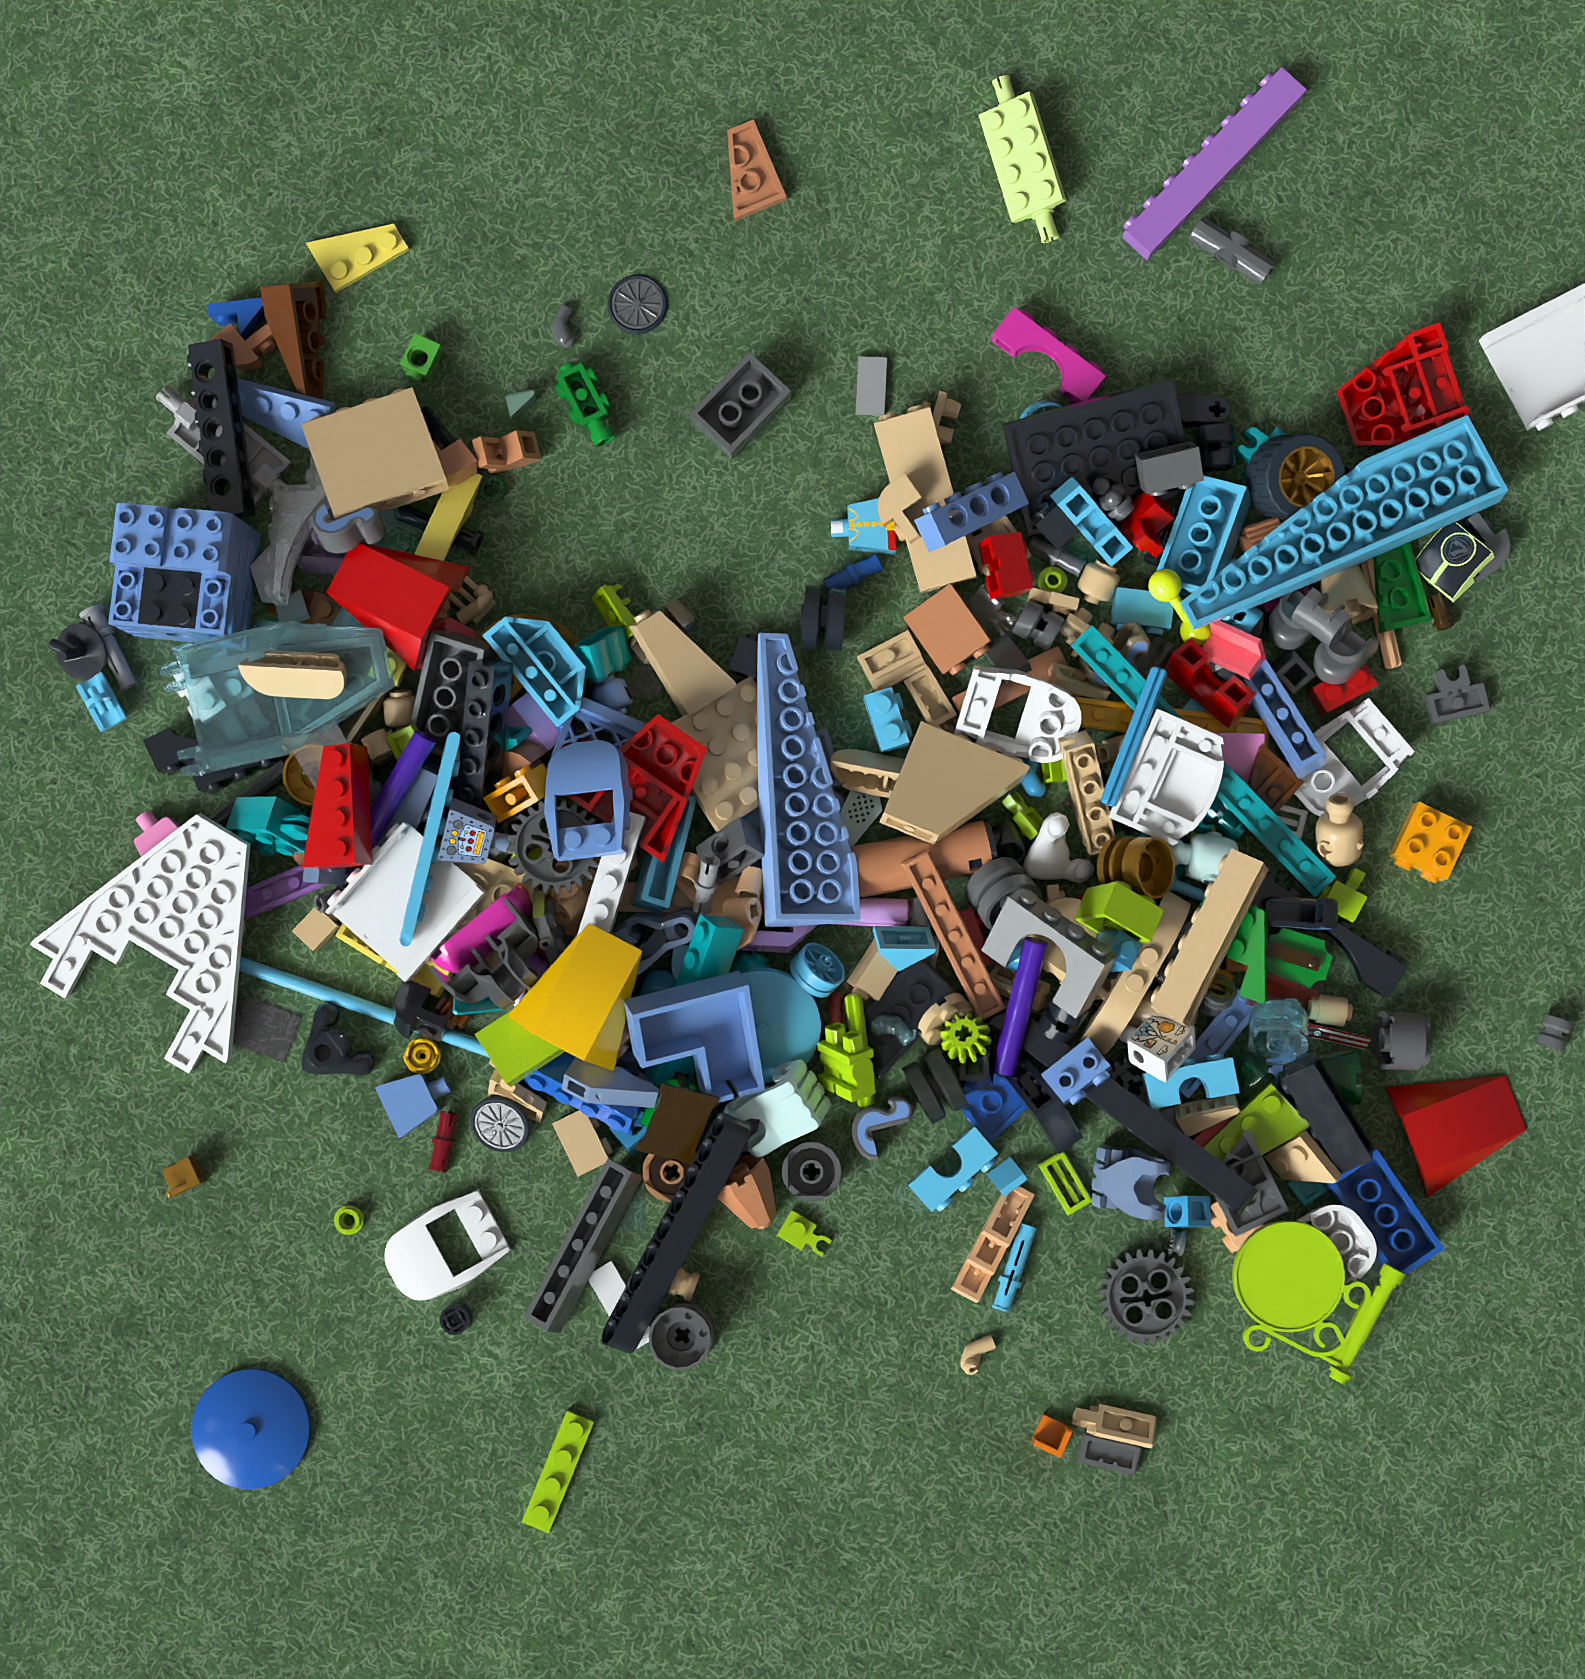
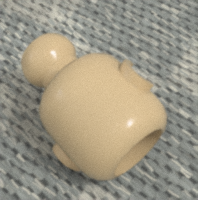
M1336 793L1331 795L1326 801V810L1328 812L1321 815L1316 822V855L1322 862L1335 867H1343L1356 862L1362 854V846L1364 845L1363 823L1356 814L1352 813L1354 802L1347 794Z

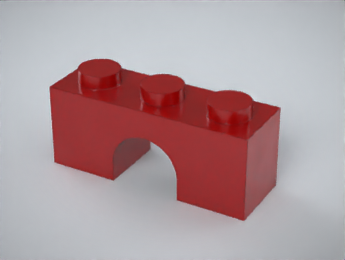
M1190 638L1172 653L1165 668L1167 677L1229 729L1248 711L1256 693L1235 675L1226 683L1218 680L1212 674L1209 667L1212 656Z

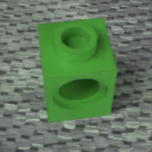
M414 333L400 362L401 367L406 371L405 376L419 383L422 379L430 382L444 352L442 346ZM418 356H428V360L424 365H414V361Z

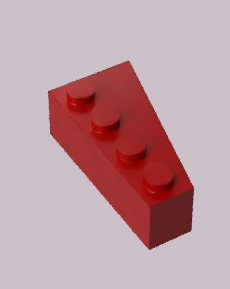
M350 743L323 746L302 868L332 869L373 865L367 746Z

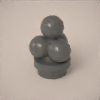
M1103 477L1097 478L1093 482L1094 492L1097 495H1101L1097 499V505L1101 511L1107 512L1110 519L1114 518L1117 522H1120L1133 511L1135 506L1131 503L1132 498L1129 495L1125 496V489L1121 484L1110 486V482Z

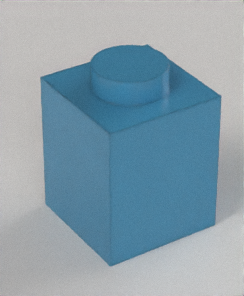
M1120 930L1099 932L1097 940L1104 942L1112 951L1118 954L1110 971L1131 970L1141 943Z

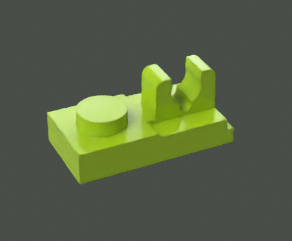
M605 584L598 589L591 600L608 626L624 627L629 643L634 638L629 626L636 622L635 616L626 607L631 600L629 597L623 600L619 599L616 593L622 588L620 584L614 586H607Z

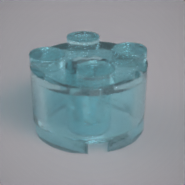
M1297 999L1269 1000L1265 1004L1254 1003L1249 1015L1248 1048L1255 1058L1258 1055L1265 1058V1063L1285 1065L1298 1059L1303 1053L1306 1054L1308 1052L1309 1017Z

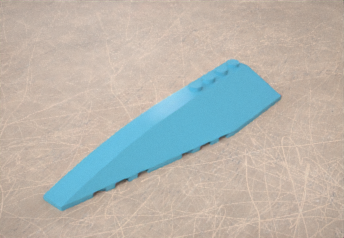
M1466 415L1363 460L1347 475L1345 474L1337 480L1329 489L1319 494L1307 506L1301 508L1265 536L1262 541L1248 549L1236 561L1230 563L1213 579L1207 581L1181 601L1180 605L1194 630L1315 583L1495 505L1508 492V488L1470 418Z

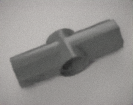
M1203 216L1188 240L1212 254L1216 262L1220 260L1228 265L1227 269H1236L1259 285L1264 281L1275 263L1250 247L1249 241L1242 235L1234 231L1227 232Z

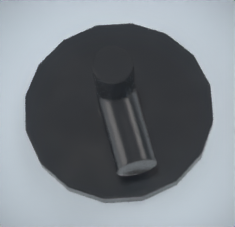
M84 623L69 625L61 632L58 640L53 638L49 642L48 647L57 652V659L63 670L74 679L81 681L89 680L102 672L107 664L108 652L106 643L101 634L90 625Z

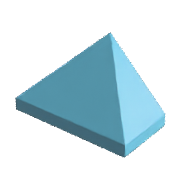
M873 927L879 953L898 971L930 956L936 951L930 927Z

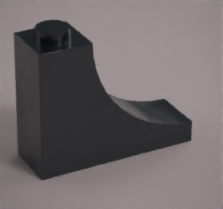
M1021 1050L1015 1075L1003 1076L1025 1105L1045 1137L1058 1154H1061L1082 1139L1083 1136L1060 1098Z

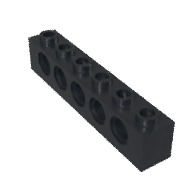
M222 339L188 345L187 364L192 371L193 383L191 384V393L196 401L195 422L200 430L199 451L204 460L203 480L207 485L209 496L206 501L207 509L209 511L232 513L238 518L254 516L256 513L233 344ZM214 367V376L209 380V371ZM218 396V405L213 408V399ZM219 425H222V433L217 437L216 430ZM225 453L226 462L221 466L220 458ZM229 482L230 491L225 495L224 486Z
M486 657L469 662L456 799L492 813L483 798L496 790L494 784L502 780L513 663ZM496 821L495 830H494L495 832H496V830H497V821Z

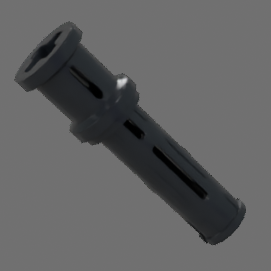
M403 505L397 511L396 520L425 531L432 515L408 505ZM462 526L451 547L454 545L469 550V553L475 556L484 538V532L481 530L475 532Z

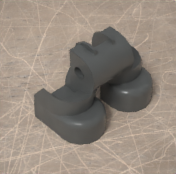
M1312 588L1306 596L1300 593V589L1283 595L1279 604L1269 616L1267 628L1269 639L1275 646L1286 650L1300 648L1312 636L1319 639L1321 643L1315 651L1313 668L1315 674L1322 681L1337 685L1346 683L1353 678L1377 651L1378 638L1371 637L1366 642L1351 630V615L1345 611L1344 605H1340L1332 614L1322 608L1328 601L1329 595L1326 592L1321 594L1315 588Z
M507 898L503 902L516 917V920L497 937L501 941L495 940L488 934L485 936L492 948L498 952L501 959L493 969L482 953L474 947L471 949V952L480 962L476 968L467 964L452 979L433 966L429 968L441 986L462 1002L476 1003L489 996L496 1006L505 1010L510 1004H515V1000L527 989L530 990V986L540 978L536 970L527 961L538 947L537 929L527 915Z

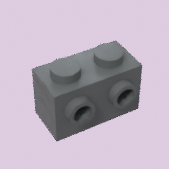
M1192 441L1135 454L1140 488L1151 496L1166 494L1168 492L1167 489L1176 487L1179 489H1189L1196 486L1195 483L1204 481L1199 447Z

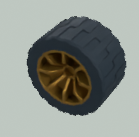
M1313 433L1286 434L1268 439L1267 442L1262 443L1257 451L1253 453L1246 470V485L1253 505L1264 516L1270 518L1278 517L1279 521L1285 522L1345 475V465L1342 462L1340 452L1324 437L1314 435Z

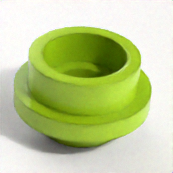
M1047 567L1039 575V588L1050 593H1062L1067 585V576L1058 567ZM1055 576L1058 579V584L1050 585L1048 577Z
M343 1206L335 1214V1227L342 1234H355L363 1227L364 1215L356 1206ZM347 1214L352 1215L355 1219L354 1224L351 1226L344 1222Z

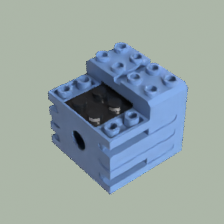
M117 503L109 561L115 565L108 624L116 626V628L124 630V632L132 634L134 637L248 647L255 581L250 565L259 557L261 533L232 513Z

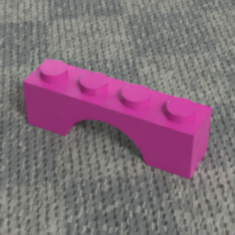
M1013 307L993 333L991 341L1013 358L1029 351H1037L1050 356L1057 363L1061 372L1062 382L1059 392L1075 404L1090 400L1106 377L1102 373V368L1093 361L1087 362L1079 356L1080 352L1070 344L1064 345L1057 340V335L1051 329L1045 326L1041 328L1033 322V316L1023 309L1019 311Z

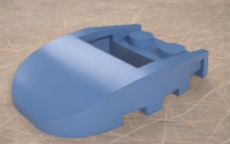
M594 740L567 745L557 751L548 764L544 814L553 854L557 861L625 854L628 852V847L624 845L625 830H630L631 817L629 816L630 801H633L632 789L629 787L627 777L629 772L626 759L620 749L609 742ZM613 789L615 822L561 829L557 827L556 796Z

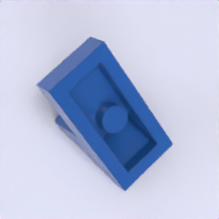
M262 297L207 304L208 316L213 322H218V325L227 326L230 323L233 325L235 320H238L239 333L246 340L265 317L264 308L261 303Z

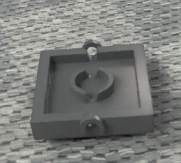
M541 890L533 893V920L541 939L539 946L545 950L551 966L566 949L564 943L566 935L562 924L557 925L555 918L557 910L553 899H547V896Z

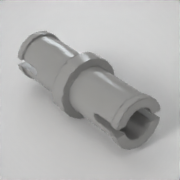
M713 855L702 857L700 874L695 879L694 887L696 894L692 909L696 913L699 911V906H702L700 914H709L711 912L713 893L718 888L716 878L721 862L715 856L714 862L711 864Z

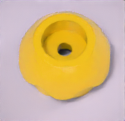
M414 1039L409 1043L403 1058L412 1072L427 1074L438 1066L441 1052L433 1040ZM422 1054H425L424 1059L420 1058Z

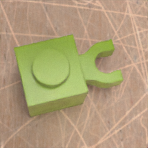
M1357 868L1351 869L1344 884L1337 880L1332 881L1318 894L1317 899H1336L1338 902V918L1348 924L1354 923L1367 899V896L1356 891L1366 873Z

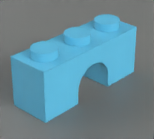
M1073 477L1050 495L1111 567L1133 549L1132 545Z
M1224 1053L1206 1055L1207 1061L1195 1063V1058L1186 1059L1167 1082H1163L1147 1072L1141 1073L1147 1106L1155 1109L1181 1104L1179 1096L1180 1085L1184 1080L1195 1077L1202 1082L1207 1098L1240 1093L1233 1057L1225 1058Z
M974 1126L951 1145L960 1156V1167L953 1175H939L928 1165L908 1183V1186L931 1212L935 1209L939 1212L952 1202L950 1196L957 1189L963 1192L974 1182L972 1178L974 1174L979 1170L984 1173L996 1163L994 1157L998 1153Z

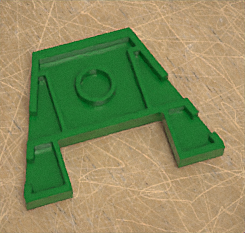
M1206 897L1203 899V901L1198 907H1202ZM1251 905L1225 958L1248 966L1239 995L1265 1004L1268 1000V992H1266V978L1268 977V966H1266L1268 910Z

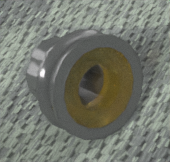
M1216 973L1198 1009L1205 1015L1218 1016L1222 1010L1232 1005L1237 995L1236 986L1228 977Z

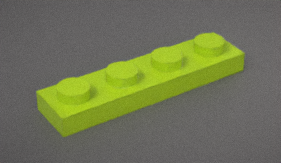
M570 1410L566 1411L522 1523L546 1533L550 1532L594 1420Z

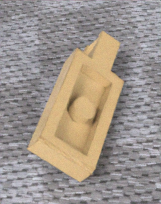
M1099 1404L1098 1406H1090L1089 1410L1076 1407L1073 1412L1072 1424L1087 1428L1086 1433L1093 1434V1436L1152 1448L1157 1417Z

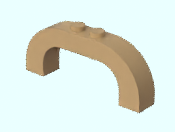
M1170 891L1155 902V905L1162 908L1164 912L1152 941L1141 943L1132 969L1120 972L1105 1000L1096 1013L1091 1015L1077 1040L1082 1042L1088 1037L1102 1055H1105L1111 1049L1127 1026L1186 920L1191 903Z

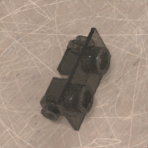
M1156 636L1151 642L1148 653L1144 656L1140 654L1136 658V671L1147 680L1152 667H1159L1165 670L1176 647L1171 642H1165L1159 636Z

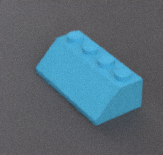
M1203 476L1204 481L1195 483L1196 486L1186 489L1157 571L1160 569H1171L1179 575L1182 582L1179 594L1188 597L1229 565L1252 502L1247 486Z

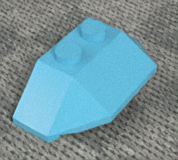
M504 617L482 635L503 661L513 663L512 673L557 728L581 709L586 666L549 621Z

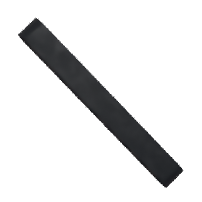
M724 1112L717 1115L602 1332V1344L629 1354L636 1350L746 1145L751 1132L750 1123Z

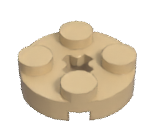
M949 994L944 997L947 1002L941 1006L935 1003L925 1012L918 1028L922 1031L919 1035L927 1044L937 1045L945 1041L941 1038L940 1033L941 1031L948 1030L945 1026L946 1021L956 1022L955 1014H959L961 1019H964L967 1012L971 1013L972 1017L974 1016V1009L962 994Z

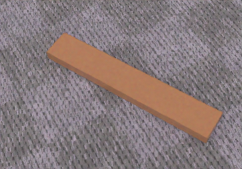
M926 850L902 862L901 864L977 1017L980 1016L982 1019H986L1006 1009L929 851Z

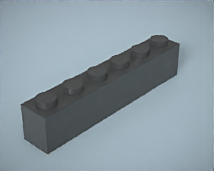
M607 1159L529 1305L524 1318L547 1332L561 1333L643 1179L642 1174L621 1162Z

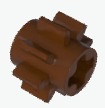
M452 995L449 1000L442 996L434 1006L439 1010L437 1015L447 1019V1027L453 1030L456 1025L463 1028L471 1017L468 1014L455 1015L453 1013L454 996Z

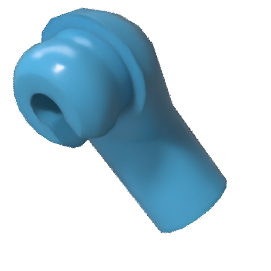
M1025 758L1024 764L1029 765L1030 768L1020 783L1028 795L1041 797L1045 794L1046 786L1040 782L1035 773L1039 762Z

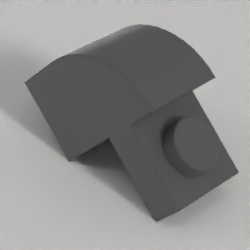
M1476 512L1462 524L1472 536L1494 554V558L1474 576L1475 580L1480 582L1504 564L1509 555L1510 540L1505 528L1495 535L1492 531L1491 522L1485 516H1481Z

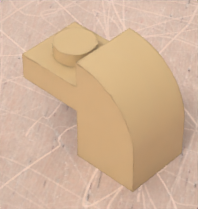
M905 473L887 485L882 491L878 500V515L884 527L895 521L896 525L892 528L901 541L907 538L909 543L912 544L920 536L904 513L923 499Z

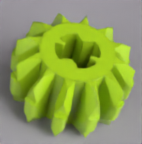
M967 1012L964 1019H961L959 1014H955L956 1022L946 1021L945 1026L948 1030L941 1031L940 1033L941 1038L945 1040L941 1046L944 1051H949L948 1056L952 1060L959 1056L960 1063L964 1064L967 1057L970 1056L971 1060L976 1062V1053L986 1055L987 1051L984 1046L991 1044V1039L987 1036L990 1029L988 1025H982L983 1019L980 1016L973 1019L972 1014ZM966 1034H970L971 1037H967L965 1042L961 1041V1039H965Z

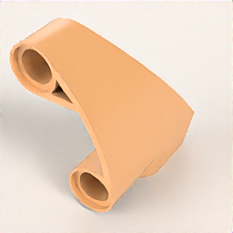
M684 852L675 884L694 903L696 894L694 884L695 879L699 877L701 868L697 854ZM752 866L742 870L740 877L734 876L722 885L718 884L717 891L713 893L711 912L704 914L729 917L744 929L737 951L754 940L762 915L760 903L763 893L762 870Z

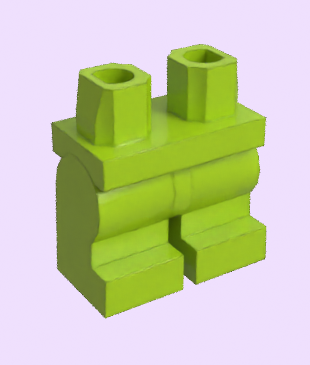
M839 1022L826 1026V1039L817 1042L818 1050L821 1051L820 1060L824 1065V1072L818 1074V1082L823 1088L833 1093L836 1092L837 1095L850 1102L875 1094L873 1065L870 1060L873 1057V1049L864 1045L863 1033L858 1031L846 1033L845 1025Z

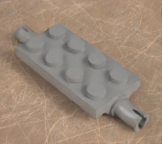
M166 385L161 390L170 398L168 399L159 392L156 400L171 410L176 418L174 425L168 430L167 434L204 464L203 456L199 451L200 430L195 422L196 401L195 399L191 401L184 400L169 385ZM215 398L212 402L213 408L218 405V401ZM243 422L255 508L269 493L282 502L286 508H291L294 503L286 495L297 501L300 494L283 482L281 478L293 463ZM219 425L216 430L217 437L222 433V425ZM225 453L220 458L221 466L226 462Z

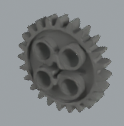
M563 799L560 807L557 806V827L559 829L595 825L597 822L595 818L587 820L589 812L586 809L578 813L579 806L577 803L569 809L567 801ZM539 801L538 811L529 806L530 816L525 817L519 814L518 816L522 822L521 826L517 824H512L511 826L517 834L507 837L511 843L515 844L506 848L509 854L515 855L508 860L510 865H519L514 870L515 875L524 874L521 880L524 885L533 881V891H537L540 886H543L545 895H548L550 889L554 888L557 896H560L562 887H566L567 891L572 893V884L574 883L583 888L581 879L583 877L589 880L593 879L589 870L598 869V864L594 859H601V856L565 860L570 863L567 871L563 873L556 872L554 868L559 861L554 857L549 845L532 839L533 835H537L551 844L549 834L542 832V826L546 823L544 804L542 801ZM541 848L543 854L539 859L531 860L528 858V854L532 849Z
M1136 1248L1135 1257L1133 1258L1126 1251L1124 1252V1262L1115 1257L1114 1261L1117 1267L1115 1269L1106 1267L1110 1277H1100V1280L1106 1284V1288L1097 1289V1292L1105 1295V1299L1097 1303L1099 1306L1107 1307L1101 1313V1316L1103 1318L1111 1317L1107 1326L1113 1328L1118 1325L1116 1335L1120 1337L1127 1332L1126 1340L1130 1343L1135 1336H1137L1138 1343L1142 1346L1145 1338H1148L1150 1343L1155 1345L1156 1336L1167 1342L1166 1332L1170 1331L1173 1335H1178L1174 1326L1178 1324L1185 1327L1186 1324L1181 1319L1182 1315L1191 1316V1313L1185 1309V1306L1194 1304V1301L1186 1298V1295L1194 1292V1289L1184 1285L1190 1280V1277L1180 1276L1184 1270L1182 1265L1173 1268L1175 1258L1170 1257L1164 1261L1165 1253L1163 1251H1160L1154 1257L1153 1249L1148 1248L1146 1255L1143 1256L1141 1250ZM1156 1272H1162L1165 1276L1164 1284L1160 1287H1153L1151 1285V1277ZM1128 1276L1134 1277L1136 1280L1135 1288L1129 1292L1123 1291L1121 1287L1123 1279ZM1145 1289L1150 1294L1171 1291L1169 1296L1148 1298L1147 1304L1140 1299L1124 1303L1120 1302L1122 1297L1142 1296ZM1162 1301L1168 1302L1170 1306L1168 1314L1163 1317L1157 1316L1155 1312L1157 1304ZM1132 1306H1138L1141 1311L1140 1317L1135 1321H1129L1126 1317L1127 1310Z

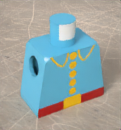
M879 498L850 504L847 507L848 519L831 520V537L848 536L849 550L887 555L896 554V535L892 528L895 525V521L886 527L883 526L878 515Z

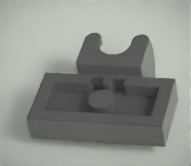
M1465 665L1455 668V681L1449 680L1443 669L1433 673L1437 693L1424 697L1431 725L1491 711L1484 683L1470 685Z

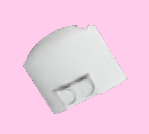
M1156 709L1145 731L1116 807H1111L1108 817L1152 837H1161L1170 845L1174 846L1177 844L1178 839L1190 831L1192 832L1197 827L1215 799L1224 767L1221 744H1224L1223 737Z

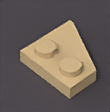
M1306 1130L1270 1150L1264 1156L1282 1180L1335 1183L1342 1176Z

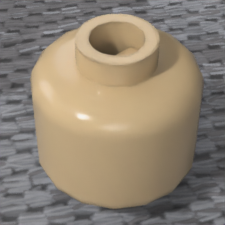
M1096 559L1095 563H1088L1077 585L1080 591L1084 593L1082 598L1096 605L1099 604L1100 600L1110 601L1120 582V576L1116 573L1117 568L1115 566L1111 567L1108 563Z
M411 689L390 691L389 696L383 700L385 723L389 727H395L396 731L410 726L416 694H413Z

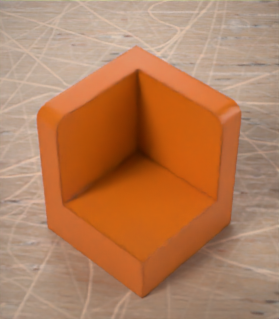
M1042 1414L1031 1442L1035 1447L1061 1458L1073 1430L1069 1425Z

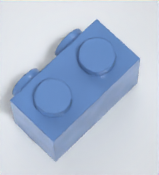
M1087 1037L1041 1075L1065 1105L1069 1102L1074 1105L1087 1095L1084 1091L1093 1083L1097 1087L1110 1077L1108 1071L1112 1068Z

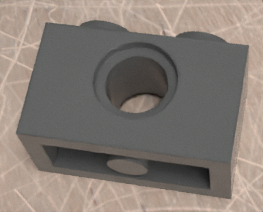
M738 817L696 846L700 868L702 857L705 855H713L711 864H713L715 856L720 859L721 862L716 878L720 885L765 855L759 828L741 817Z

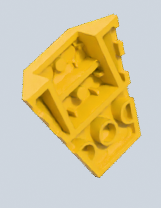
M588 923L507 1016L531 1034L573 1056L614 1071L626 1022L624 1000L630 999L632 996L643 950Z

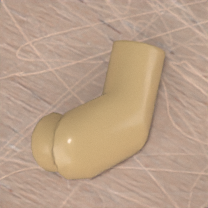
M480 585L475 588L473 594L477 599L457 612V618L462 624H467L479 616L492 601L493 593L488 590L486 585Z
M991 1334L972 1341L965 1346L960 1363L961 1368L966 1374H976L980 1368L978 1365L981 1355L996 1348Z

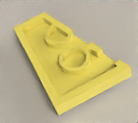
M394 224L306 243L335 293L409 251L408 246Z

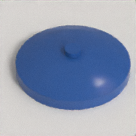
M257 1368L237 1370L215 1381L204 1392L197 1403L191 1426L193 1446L204 1468L219 1481L241 1489L263 1488L285 1478L302 1460L307 1450L311 1433L309 1410L298 1389L283 1376L269 1370Z

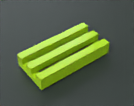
M1064 1151L1038 1164L1068 1216L1092 1202L1090 1194ZM1062 1159L1085 1198L1082 1201H1079L1056 1162L1057 1160ZM1052 1165L1075 1205L1069 1207L1047 1166Z

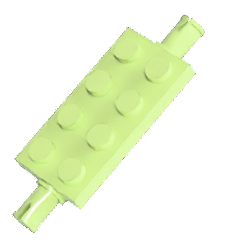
M1003 75L999 77V82L997 78L992 81L999 105L980 114L979 118L1011 222L1016 223L1029 218L1036 220L1041 242L1048 243L1052 241V237L1054 240L1059 238L1052 217L1053 209L1056 205L1067 200L1034 94L1028 91L1015 97L1010 76Z

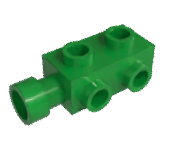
M574 361L559 368L561 373L556 375L558 383L554 384L561 400L567 398L572 408L568 409L567 412L574 425L580 423L583 431L590 429L592 433L590 437L595 447H601L610 443L616 438L611 426H607L605 420L609 419L606 410L611 407L603 392L598 394L593 385L598 383L591 367L585 369L582 362L576 365ZM575 382H579L582 384V388L574 391L572 390V385ZM588 407H592L595 409V413L586 416L585 410Z

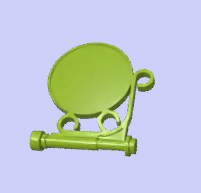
M1294 1220L1268 1223L1255 1230L1246 1238L1240 1246L1233 1264L1232 1281L1236 1297L1248 1315L1258 1322L1251 1323L1244 1329L1242 1334L1243 1341L1252 1351L1265 1350L1270 1345L1271 1338L1269 1335H1265L1263 1342L1258 1345H1253L1249 1342V1335L1253 1330H1262L1309 1355L1320 1357L1333 1365L1329 1368L1331 1371L1329 1377L1345 1385L1347 1380L1351 1381L1352 1379L1348 1371L1361 1346L1365 1344L1392 1290L1396 1288L1397 1284L1401 1285L1406 1274L1384 1263L1379 1272L1381 1275L1378 1285L1375 1284L1372 1291L1362 1281L1352 1280L1345 1283V1270L1341 1255L1334 1243L1323 1232L1307 1223ZM1358 1286L1364 1290V1297L1360 1305L1349 1299L1350 1290ZM1341 1296L1350 1307L1357 1309L1344 1335H1342L1336 1324L1325 1320L1334 1311ZM1314 1327L1312 1332L1313 1338L1320 1347L1324 1348L1325 1344L1319 1339V1334L1323 1328L1331 1327L1334 1329L1339 1342L1326 1350H1313L1276 1331L1299 1332Z

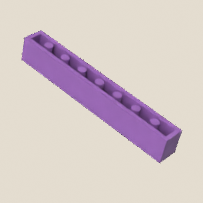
M1281 67L1275 74L1269 72L1259 84L1262 88L1256 94L1250 92L1241 102L1240 106L1242 109L1236 115L1231 112L1221 123L1220 126L1223 128L1217 135L1212 132L1201 144L1203 149L1197 155L1192 153L1182 164L1184 169L1178 175L1173 173L1164 182L1162 187L1165 189L1158 196L1154 193L1143 205L1145 210L1139 216L1133 214L1123 227L1126 230L1122 238L1146 260L1168 240L1302 100L1307 89L1284 68Z

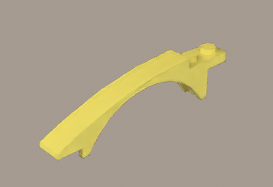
M475 474L458 485L448 486L449 490L442 492L415 555L445 561L455 537L464 522L471 515L474 507L473 502L483 479L482 475ZM382 643L390 684L399 687L407 664ZM373 665L369 676L377 679Z

